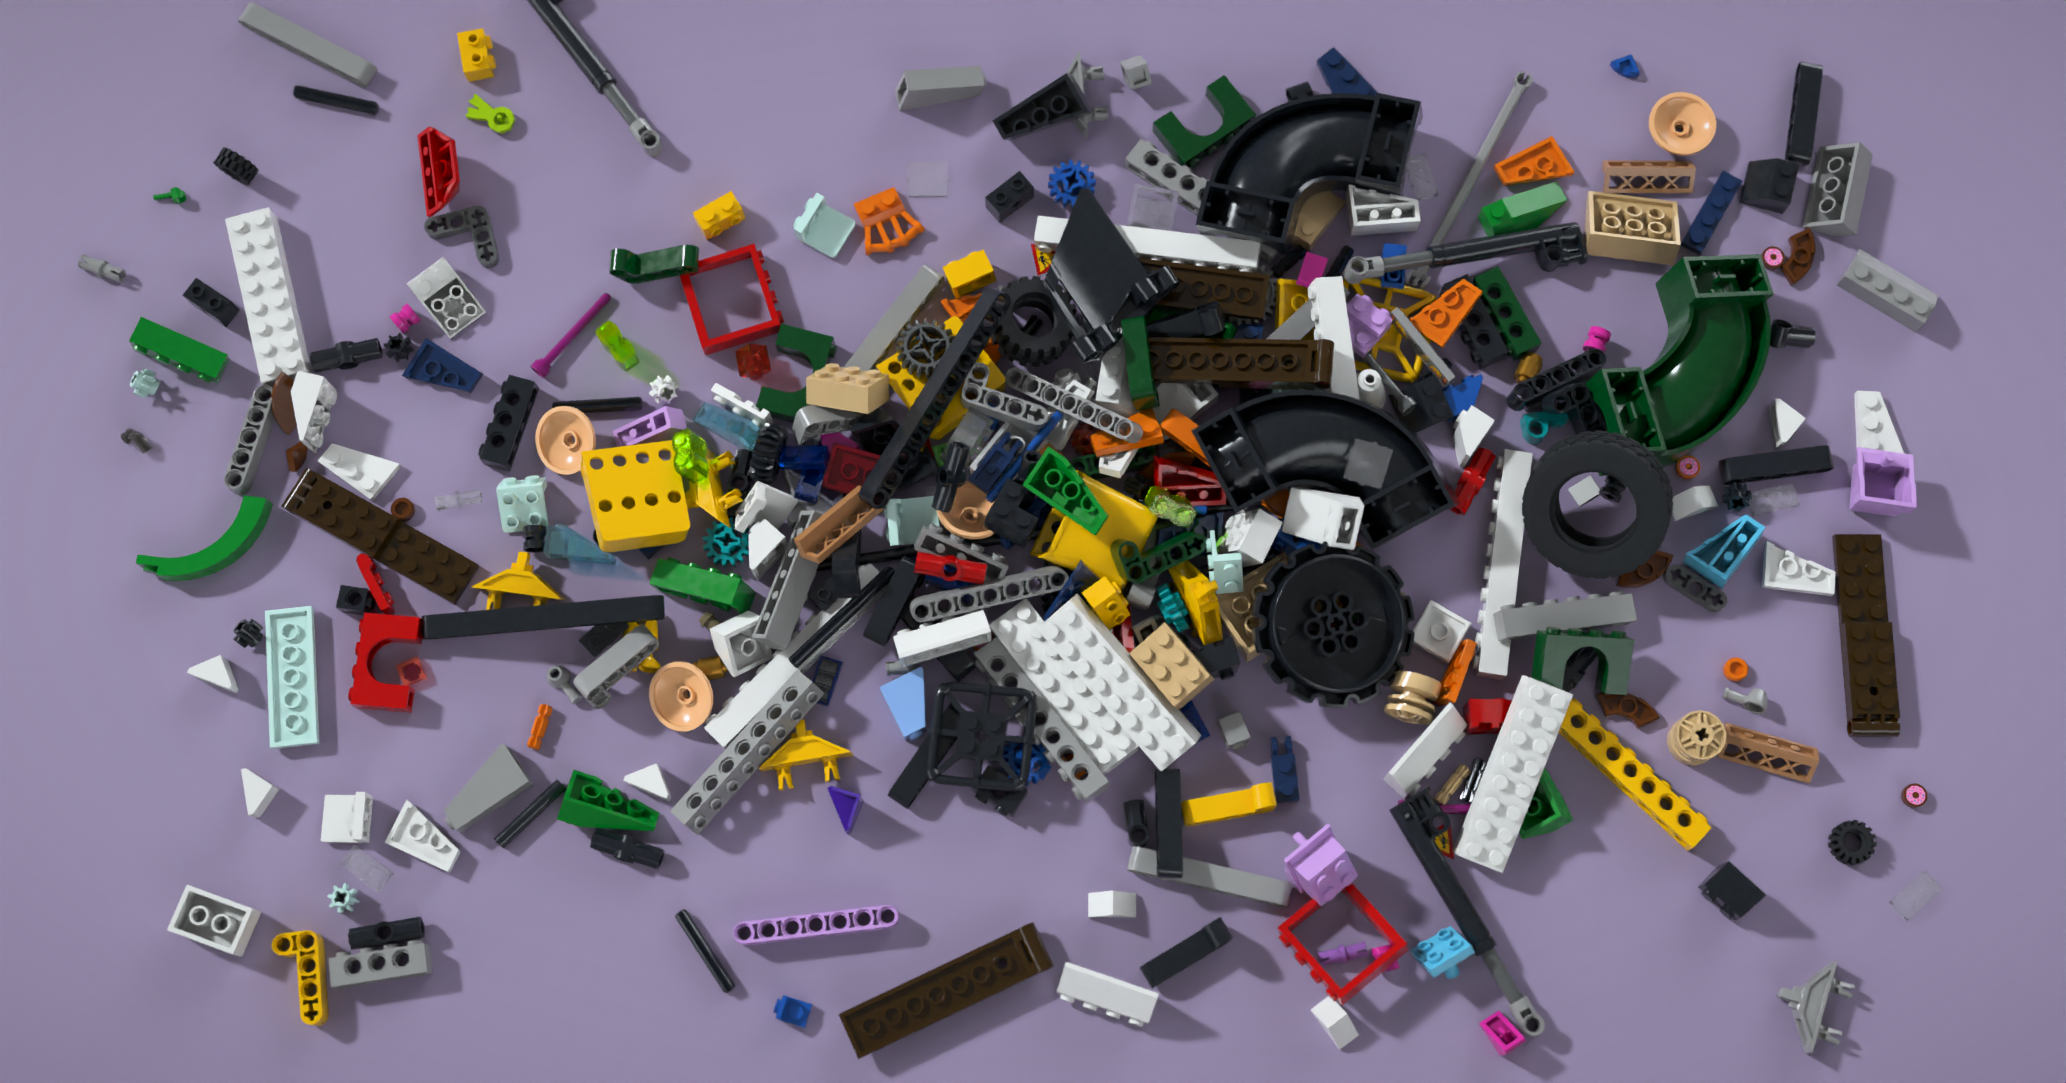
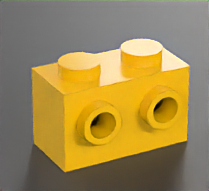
M483 28L457 33L463 72L468 82L494 77L493 69L496 68L494 55L490 54V49H493L491 36H487Z
M732 191L693 212L695 221L707 240L746 219L743 209Z
M984 249L972 252L967 257L958 261H951L942 267L955 299L997 281Z
M1105 576L1082 592L1093 612L1109 630L1130 616L1126 608L1129 603L1122 595V591L1115 582L1110 584Z

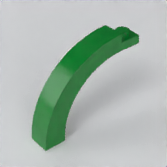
M243 495L241 507L234 522L212 545L197 553L175 558L137 555L136 564L142 567L144 572L156 574L164 581H188L212 575L234 563L250 549L263 531L273 504L266 498Z

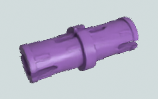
M1365 941L1345 947L1344 945H1339L1337 949L1318 952V956L1321 959L1319 960L1321 967L1340 962L1346 964L1348 960L1368 957Z

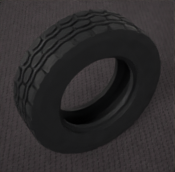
M1608 431L1581 432L1578 435L1573 434L1564 438L1563 441H1558L1540 457L1526 483L1523 493V522L1533 545H1536L1539 553L1544 558L1546 557L1554 566L1560 567L1563 571L1572 575L1576 574L1579 577L1607 579V577L1622 576L1626 572L1630 573L1638 569L1639 565H1643L1651 559V555H1654L1661 546L1673 511L1672 487L1669 485L1670 480L1667 472L1663 470L1664 467L1658 458H1655L1654 454L1645 446L1642 447L1639 442L1614 432L1612 434ZM1598 472L1613 476L1621 481L1631 492L1636 504V518L1627 529L1609 537L1586 535L1570 525L1561 511L1559 492L1562 486L1573 477L1584 473Z

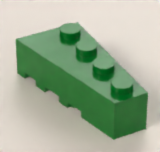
M143 317L140 318L129 339L134 351L152 357L163 364L175 366L176 369L186 374L190 372L198 375L200 380L211 383V381L218 383L230 360L226 353Z
M668 557L667 560L658 558L649 582L656 590L687 599L689 595L691 600L703 605H707L709 601L711 605L718 607L720 610L729 612L730 608H732L739 615L750 611L756 592L742 580V576L735 573L724 575L721 574L720 570L711 567L708 570L701 569V566L688 562L687 565L680 564L681 561Z

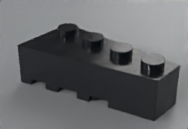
M1066 73L992 121L1003 140L1010 141L1093 114L1094 111L1074 76Z
M1233 637L1224 639L1226 644L1218 646L1217 644L1210 643L1199 649L1200 652L1195 653V650H1191L1214 679L1221 677V680H1226L1234 677V673L1238 671L1240 660Z

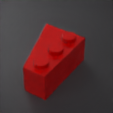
M1153 456V500L1158 508L1226 505V494L1214 472Z
M1506 698L1469 699L1463 706V719L1468 725L1464 729V732L1467 733L1466 735L1499 734L1512 700H1506Z

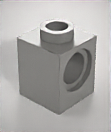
M1141 55L1120 61L1124 82L1131 90L1152 84L1148 64Z
M1241 711L1218 719L1217 725L1227 749L1233 748L1235 751L1247 746L1246 742H1249L1251 737Z

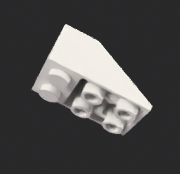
M444 257L407 283L408 287L449 339L486 313Z
M297 371L291 389V396L299 439L311 452L316 454L318 447H321L323 443L324 428L330 422V410L332 405L336 403L337 390L324 376Z
M1162 383L1157 387L1160 407L1152 409L1159 425L1172 408L1193 421L1217 403L1219 394L1211 384ZM1162 432L1164 442H1166L1170 437Z
M1291 486L1281 531L1321 544L1326 541L1327 545L1331 547L1354 550L1364 504L1360 497Z

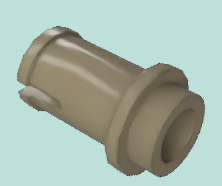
M709 611L699 620L701 627H706L709 631L710 628L721 624V622L714 617L715 614L713 612L710 613Z

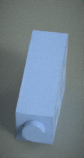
M919 667L879 687L905 741L908 739L911 741L917 740L926 731L925 674L922 667Z

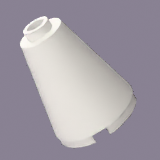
M1366 369L1356 374L1360 400L1369 402L1382 409L1386 401V392L1379 373L1372 369Z

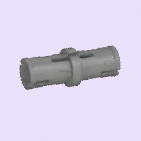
M84 254L80 256V259L84 260V262L78 260L79 268L91 271L98 277H107L121 283L124 279L119 275L126 276L125 269L112 266L105 260L99 261Z

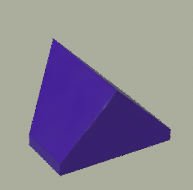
M830 786L827 788L843 828L846 834L852 832L864 801L860 794Z

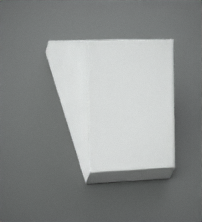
M1778 398L1774 399L1769 405L1776 449H1780L1806 419Z
M1710 485L1694 486L1674 496L1672 500V516L1676 522L1717 508L1718 504Z
M221 655L188 669L187 673L196 678L235 693L239 690L228 659Z
M657 763L624 777L623 781L633 787L669 802L672 798L662 770Z
M244 768L241 769L248 815L253 818H259L280 789L254 772Z
M1121 891L1088 893V918H1136V893Z
M1327 997L1311 1009L1313 1015L1339 1050L1359 1036L1348 1014L1331 998Z

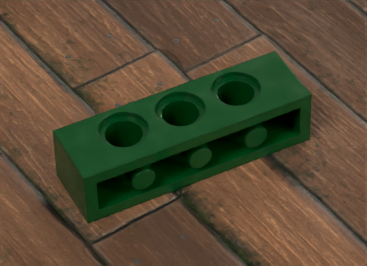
M1499 266L1474 277L1472 283L1483 292L1480 298L1509 351L1507 355L1511 356L1513 361H1516L1525 356L1527 352L1533 353L1537 351L1542 342ZM1488 293H1496L1498 298L1493 299ZM1499 312H1506L1509 318L1501 317ZM1510 331H1517L1520 337H1513Z

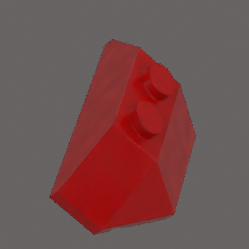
M429 126L419 133L417 138L427 217H432L460 192V177L455 140Z

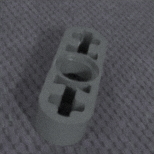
M1671 565L1664 572L1663 579L1668 586L1708 611L1719 612L1726 606L1727 597L1724 592L1681 565ZM1675 571H1677V572L1679 573V574H1678V577H1679L1680 579L1677 578V579L1674 581V580L1671 579V578H1672V574H1671V573H1674ZM1686 578H1689V580L1684 584V587H1682L1681 584L1684 582V580ZM1690 583H1698L1701 587V593L1693 594L1689 590ZM1708 590L1709 593L1707 594V596H1706V597L1704 598V600H1703L1701 597H1702V596L1706 593V591ZM1717 596L1720 604L1714 606L1712 605L1713 600L1711 598Z

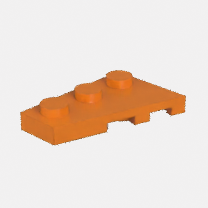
M1470 639L1461 641L1440 681L1442 685L1438 700L1430 702L1437 706L1456 702L1470 661L1475 655L1476 642Z

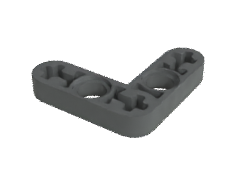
M473 206L431 217L425 222L424 229L432 239H441L471 231L480 264L484 268H493L498 264L499 254L490 216L484 207ZM478 213H481L482 215L481 222L483 226H479V223L476 220ZM462 218L463 223L459 227H452V220ZM444 221H446V224H447V226H448V228H449V229H447V230H446V228L444 227V226H446V225L444 224ZM434 224H437L439 226L437 228V232H433L432 230L434 228ZM482 232L489 233V239L485 242L478 241V235ZM484 248H488V251L491 254L490 261H486L485 259L486 252Z

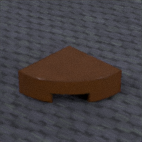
M302 442L286 450L289 471H298L306 459L308 448Z

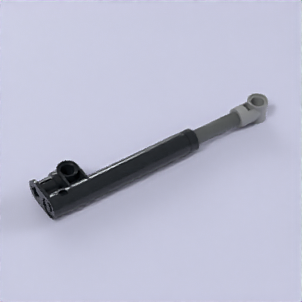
M527 0L597 92L605 94L629 125V131L644 149V152L651 157L660 155L663 150V144L658 133L652 129L644 118H640L616 87L617 80L557 5L563 0ZM650 141H656L654 145L647 146Z
M1570 222L1428 246L1426 251L1381 258V256L1369 258L1355 256L1347 264L1343 276L1348 283L1357 284L1362 279L1380 277L1386 272L1429 266L1431 269L1441 266L1445 267L1535 251L1540 268L1543 271L1552 272L1558 267L1567 266L1569 263L1578 262L1581 265L1585 264L1588 253L1578 223ZM1352 268L1358 269L1360 273L1355 272Z
M1427 787L1389 811L1466 940L1473 947L1475 955H1481L1510 1003L1508 1007L1519 1024L1520 1031L1526 1036L1540 1035L1545 1028L1544 1020L1537 1014L1526 995L1523 996L1494 948L1497 945L1495 940L1490 936L1489 930L1434 841L1435 837L1449 829L1450 818L1442 811L1439 805L1435 804L1429 794L1431 788ZM1434 817H1438L1443 821V828L1441 830L1433 826L1432 820ZM1530 1018L1534 1019L1537 1023V1028L1533 1032L1529 1031L1526 1027L1527 1020Z

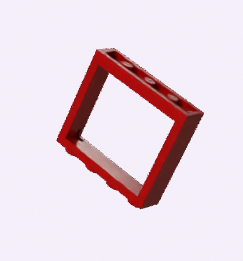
M755 244L699 260L697 272L680 275L705 356L779 333L780 324L784 323L781 310L776 311L774 306L775 303H778L775 291H769L768 284L772 282L768 270L763 271L761 266L762 263H765L762 251H757ZM752 258L772 320L709 339L690 276Z
M1353 883L1345 886L1341 891L1392 947L1343 988L1336 984L1291 933L1292 930L1322 907L1314 899H1311L1277 927L1280 934L1278 938L1284 947L1292 948L1295 952L1293 956L1301 966L1306 964L1311 970L1309 974L1317 984L1321 982L1327 988L1325 993L1334 1002L1337 1000L1341 1005H1344L1408 952L1406 941Z

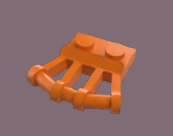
M895 187L854 203V208L865 229L866 255H872V253L876 252L892 253L895 248L908 246V243L918 233L922 234L925 231L922 224L905 211ZM899 217H902L912 227L905 234L902 232L897 221ZM891 221L898 238L891 241L888 239L882 224ZM877 228L883 243L871 244V229Z

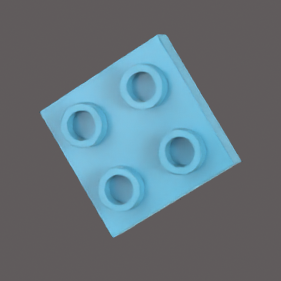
M1451 926L1441 929L1436 935L1420 942L1410 950L1413 958L1432 977L1435 978L1444 972L1445 977L1448 979L1455 978L1460 974L1457 963L1475 953L1472 946Z

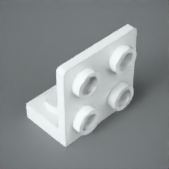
M757 481L736 511L735 530L743 533L748 525L752 526L753 523L758 521L761 523L764 518L778 530L798 503V498Z
M356 792V795H325L321 841L369 843L373 796L367 792Z

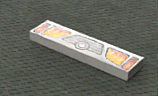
M1398 307L1390 313L1393 319V326L1432 373L1436 375L1444 387L1450 385L1455 378L1453 372Z

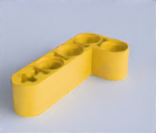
M1272 782L1253 785L1250 789L1181 802L1185 827L1266 813L1275 810L1277 807Z
M308 930L279 934L272 941L273 951L284 957L297 956L301 1019L308 1025H323L329 1016L323 937L316 932ZM313 936L314 944L312 947L307 948L306 940ZM285 940H289L290 947L284 952L282 944ZM314 960L316 967L309 973L307 965L310 961ZM316 984L317 993L311 997L309 995V988ZM315 1011H318V1015L314 1016V1018H311V1014L315 1013Z

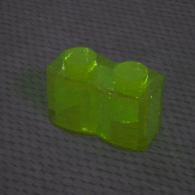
M608 320L596 329V335L603 348L613 356L616 364L622 370L628 372L640 363L633 345L623 337L617 325Z
M689 428L674 433L672 446L676 453L674 457L676 472L692 483L706 479L709 466L705 459L707 454L705 440Z
M1151 486L1144 499L1145 504L1153 515L1163 519L1169 518L1180 527H1190L1197 514L1188 499L1180 495H1171L1162 487Z

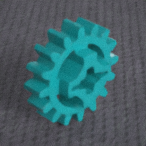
M733 517L729 519L730 527L722 522L717 524L713 521L714 528H707L706 532L709 536L703 537V541L708 543L703 546L705 551H709L707 557L709 559L714 557L713 562L715 565L721 561L724 568L727 567L728 563L736 567L735 561L739 560V562L744 563L742 557L744 555L749 557V551L747 550L749 549V534H747L749 528L747 527L743 533L740 532L743 539L736 537ZM728 539H731L732 542H730L728 546H725L724 542H727ZM713 546L721 549V555L714 550Z
M1167 583L1157 587L1161 598L1157 604L1168 624L1173 622L1179 632L1190 628L1185 617L1189 613L1179 592L1173 593Z

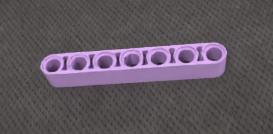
M891 905L747 921L735 926L733 936L738 943L750 946L886 930L897 926L899 914ZM891 911L894 913L895 917L891 923H884L882 921L884 912ZM862 914H868L871 917L870 923L866 926L858 924V918ZM838 917H845L847 920L846 926L842 929L835 928L834 922ZM816 919L822 920V929L817 932L812 931L811 923ZM792 922H796L799 924L798 932L793 935L788 934L787 926ZM767 925L775 927V933L771 937H765L763 934V930ZM743 928L751 929V936L747 940L740 939L739 934Z

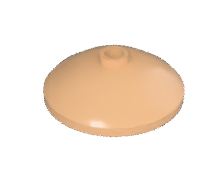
M1676 92L1662 97L1654 105L1649 116V130L1654 141L1665 151L1675 155H1693L1705 149L1713 139L1716 131V118L1711 107L1702 98L1691 93ZM1675 128H1680L1682 132H1677Z
M559 406L546 412L540 419L536 429L535 444L540 459L550 470L558 474L569 475L581 471V451L595 450L596 436L592 423L583 412L571 406Z
M966 481L962 487H958L950 512L945 513L937 510V514L942 525L951 533L966 539H983L995 534L993 531L983 527L986 515L993 503L985 499L987 494Z
M677 661L664 665L655 673L650 683L649 699L654 714L662 724L672 730L684 732L698 728L708 719L713 706V691L708 678L699 668L688 662ZM688 690H689V692H690V694H691V697H689L688 694H687V691H688Z

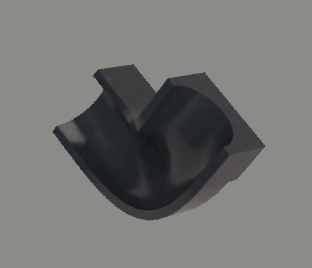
M1351 93L1321 94L1286 102L1259 115L1245 125L1231 139L1221 153L1213 169L1210 181L1206 182L1196 221L1200 234L1243 238L1267 245L1277 250L1280 254L1289 256L1301 209L1304 203L1313 195L1332 190L1347 191L1350 184L1359 189L1368 191L1372 189L1376 190L1377 193L1394 194L1403 197L1404 181L1416 130L1421 125L1423 118L1421 101L1377 93L1376 96Z
M1295 390L1268 394L1252 399L1235 408H1230L1191 430L1235 513L1247 512L1291 488V486L1295 487L1304 484L1321 486L1337 494L1360 497L1364 504L1360 529L1371 549H1376L1423 522L1461 504L1432 452L1413 430L1386 410L1352 396L1314 390Z

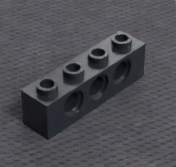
M1466 274L1443 284L1440 297L1462 279L1473 285L1469 275ZM1479 298L1459 325L1462 342L1465 345L1467 344L1471 350L1470 356L1474 364H1478L1481 370L1505 359L1509 351L1481 298ZM1473 319L1476 321L1477 325L1471 326L1468 324L1467 320ZM1477 339H1484L1487 345H1480Z
M509 375L507 381L503 382L501 387L502 396L500 401H497L494 406L493 421L488 424L486 429L487 438L485 444L482 443L479 448V459L484 465L511 471L539 391L535 381ZM520 398L516 405H510L511 400ZM506 419H512V423L509 426H503V422ZM505 440L503 446L495 447L497 441Z

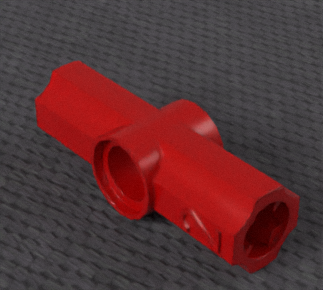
M1479 447L1472 457L1469 466L1463 471L1455 490V494L1461 504L1451 508L1452 512L1464 516L1474 496H1477L1487 478L1485 476L1496 458V455L1489 449Z
M917 552L914 573L942 577L947 581L959 580L983 585L987 564L958 559L953 555L941 556ZM947 564H954L957 570L947 572L944 567Z

